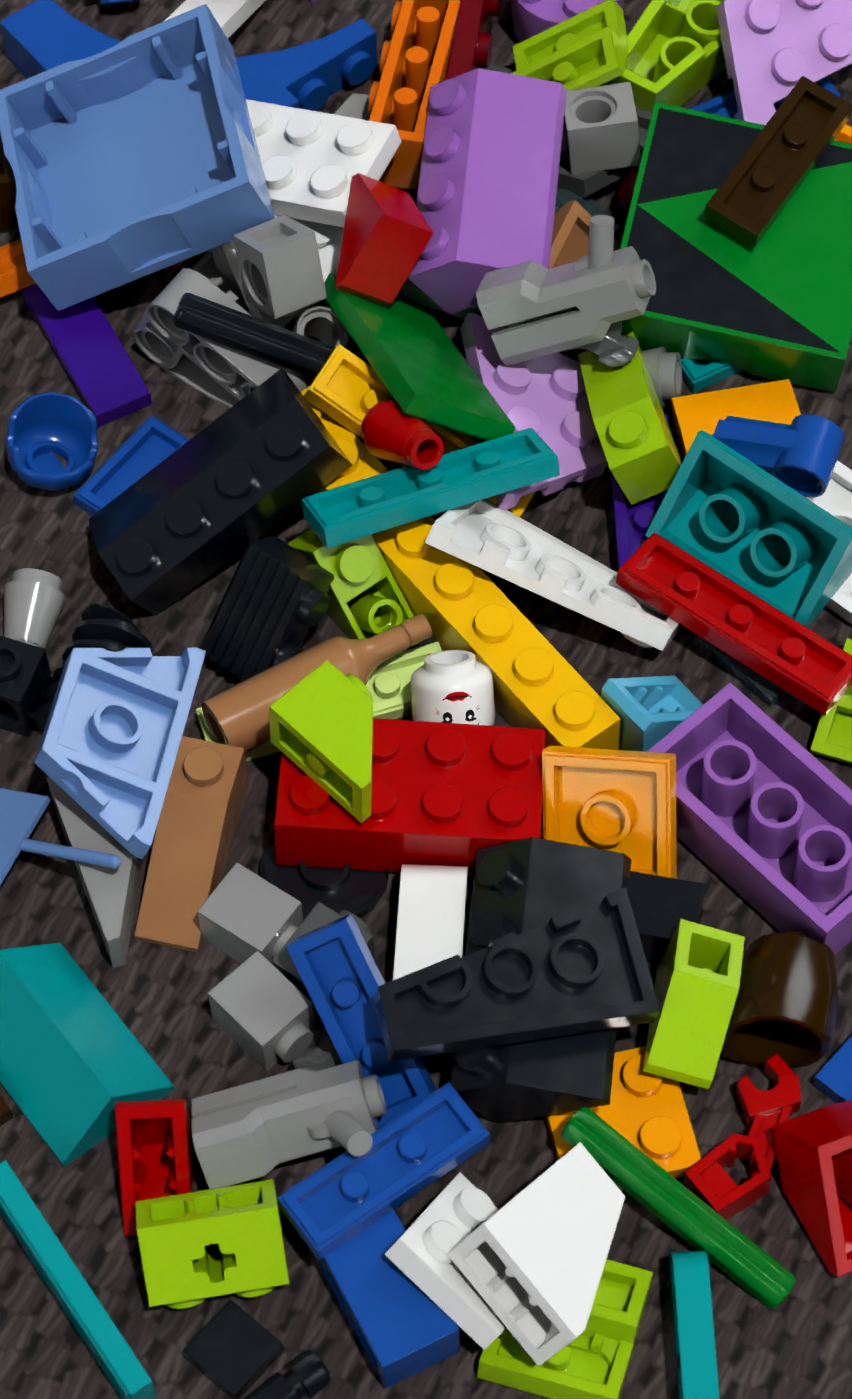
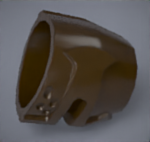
M797 931L763 935L753 941L742 960L740 987L720 1056L755 1067H765V1061L777 1053L790 1068L815 1063L829 1051L839 1001L835 954L831 948ZM761 1020L766 1025V1031L759 1032L743 1025Z

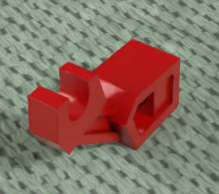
M778 1053L765 1061L764 1073L776 1085L773 1089L763 1091L756 1088L747 1075L737 1081L736 1094L748 1127H751L749 1135L733 1133L684 1172L683 1185L726 1220L768 1194L771 1181L770 1174L777 1156L772 1126L789 1120L791 1114L800 1111L801 1093L799 1078ZM736 1158L750 1161L749 1171L752 1173L751 1178L739 1186L724 1170L726 1166L728 1168L734 1167Z

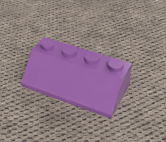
M477 68L433 85L430 88L416 206L433 231V235L407 278L449 315L478 305L476 291L487 272L530 260L549 269L567 89L559 82Z

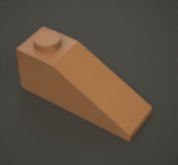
M182 736L156 827L134 935L135 940L199 953L202 933L197 911L220 883L249 786L244 748Z

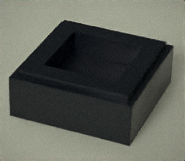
M230 1299L184 1348L183 1354L190 1364L231 1399H240L281 1355L284 1349L281 1341Z

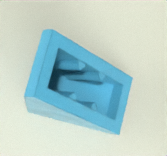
M675 675L610 678L604 684L601 691V698L621 718L619 750L647 752L703 705Z

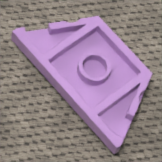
M468 313L460 328L468 364L516 427L513 433L533 428L558 456L559 476L496 495L498 508L508 510L516 507L522 496L538 490L546 496L562 490L567 483H582L601 476L608 463L592 419L580 363L560 353H554L506 366L500 359L491 338L493 332L506 328L502 326L488 330L482 316Z

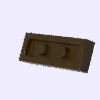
M802 76L706 204L703 217L755 248L848 122L852 113V105Z

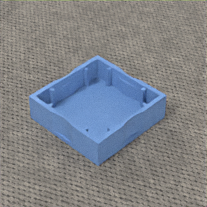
M206 4L132 34L101 53L63 63L0 90V133L4 154L15 176V210L27 272L57 311L233 241L232 235L275 218L233 46Z

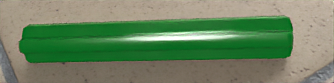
M581 1107L565 1124L560 1134L562 1140L572 1148L581 1142L611 1180L698 1251H706L709 1260L769 1308H775L786 1298L796 1282L791 1272L587 1107Z

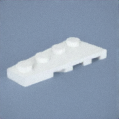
M487 498L448 510L434 522L425 541L428 545L621 632L629 641L642 647H654L663 651L682 626L616 584L617 572L510 511L499 509L497 504Z

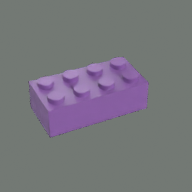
M730 682L647 751L676 754L677 837L781 933L788 931L801 932L810 939L828 945L836 955L852 941V790Z

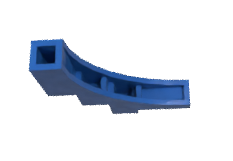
M36 0L0 21L6 57L27 79L63 63L101 53L121 42L75 19L53 0ZM360 19L326 37L281 51L235 57L245 99L311 111L319 110L330 96L349 84H361L378 67L376 31L367 22Z

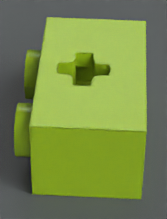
M274 1179L135 1201L137 1235L149 1307L166 1305L173 1309H185L199 1305L208 1297L233 1293L240 1297H258L271 1292L275 1286L290 1284ZM219 1244L221 1252L208 1254L206 1246Z

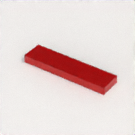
M655 532L618 569L616 584L824 716L852 686V655Z

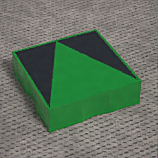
M655 102L620 249L632 246L638 253L640 260L646 259L650 263L655 276L656 293L650 297L643 315L622 321L623 329L621 335L633 331L642 351L664 346L666 352H679L681 359L722 361L730 363V365L752 375L775 380L790 379V382L793 384L835 393L846 362L852 333V144L836 140L831 143L754 248L703 216L706 204L765 125Z

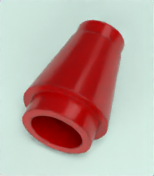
M395 400L380 402L366 413L361 431L366 448L374 457L417 467L421 470L431 469L441 460L444 452L442 439L435 434L424 420L404 414Z

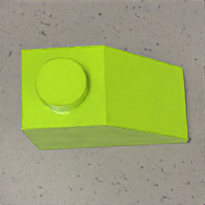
M326 660L269 706L270 742L360 823H363L371 816L373 697L369 689L358 677L352 674L345 676L332 663Z

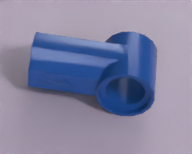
M813 414L796 416L792 420L791 425L727 416L725 420L719 419L713 437L804 497L810 498L822 496L825 493L845 441V434L838 425L824 417Z

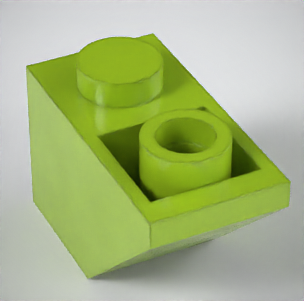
M311 528L288 543V545L334 575V580L329 585V591L326 593L330 596V604L326 613L349 639L370 638L414 617L372 535L326 548Z
M680 918L656 970L654 990L660 1013L654 1022L649 1023L643 1066L644 1072L709 1089L714 1078L740 987L744 936Z

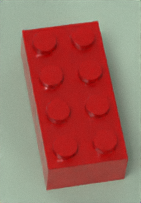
M373 718L371 816L363 823H360L281 752L274 824L276 865L299 866V862H306V867L343 869L345 864H349L352 870L384 872L386 866V868H389V872L400 873L402 864L468 867V877H474L478 849L530 837L540 838L542 751L545 749V729Z

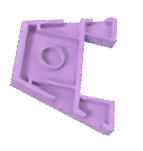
M724 0L716 6L728 79H733L738 107V112L734 114L735 119L766 125L776 112L774 103L786 98L802 76L817 82L852 64V0Z

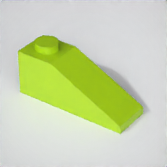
M633 331L623 335L625 337L631 336L637 339ZM640 346L633 360L617 367H610L598 360L600 355L588 350L578 354L592 419L610 471L630 504L633 505L668 490L682 462Z

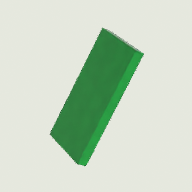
M329 273L324 282L327 298H325L326 302L404 414L484 441L513 433L516 427L427 307L396 297L389 306L378 305L336 289L337 275Z

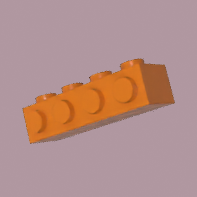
M403 0L395 2L391 21V34L393 36L391 41L385 40L382 47L380 59L381 79L380 82L373 81L368 114L370 116L369 121L396 125L402 142L379 179L380 182L393 187L418 190L430 88L446 80L461 0Z

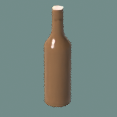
M420 613L370 638L357 640L338 636L328 638L203 701L201 706L207 725L217 743L241 747L247 752L270 740L269 706L326 660L332 663L345 676L352 674L367 685L372 673L382 662L406 650L409 646H413L433 635L431 626L426 617Z

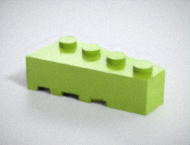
M652 0L627 36L628 57L624 74L601 86L631 82L635 107L650 112L653 111L655 102L681 107L726 69L716 6L724 0Z

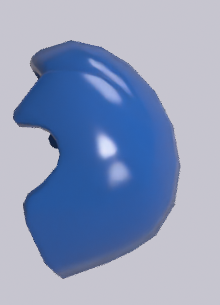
M53 391L29 396L12 412L8 423L6 449L12 471L17 473L19 479L35 488L57 491L79 485L94 468V461L98 453L97 420L93 412L73 396ZM55 455L62 457L66 461L67 466L64 467Z

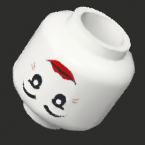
M446 650L430 654L425 657L424 665L412 673L410 691L413 721L494 725L496 713L493 674L486 665L476 661L475 654L472 652Z

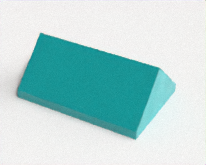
M704 430L697 433L645 534L649 538L655 532L807 628L852 573V528Z
M60 942L0 950V1085L62 1166L65 1167L117 1130L116 1102L161 1100L174 1091L175 1087Z

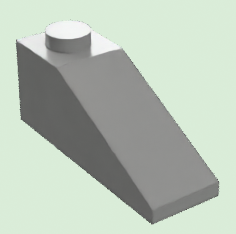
M46 777L53 806L68 846L117 855L121 859V865L118 868H109L74 861L112 967L114 969L123 966L127 960L143 859L133 856L50 777Z

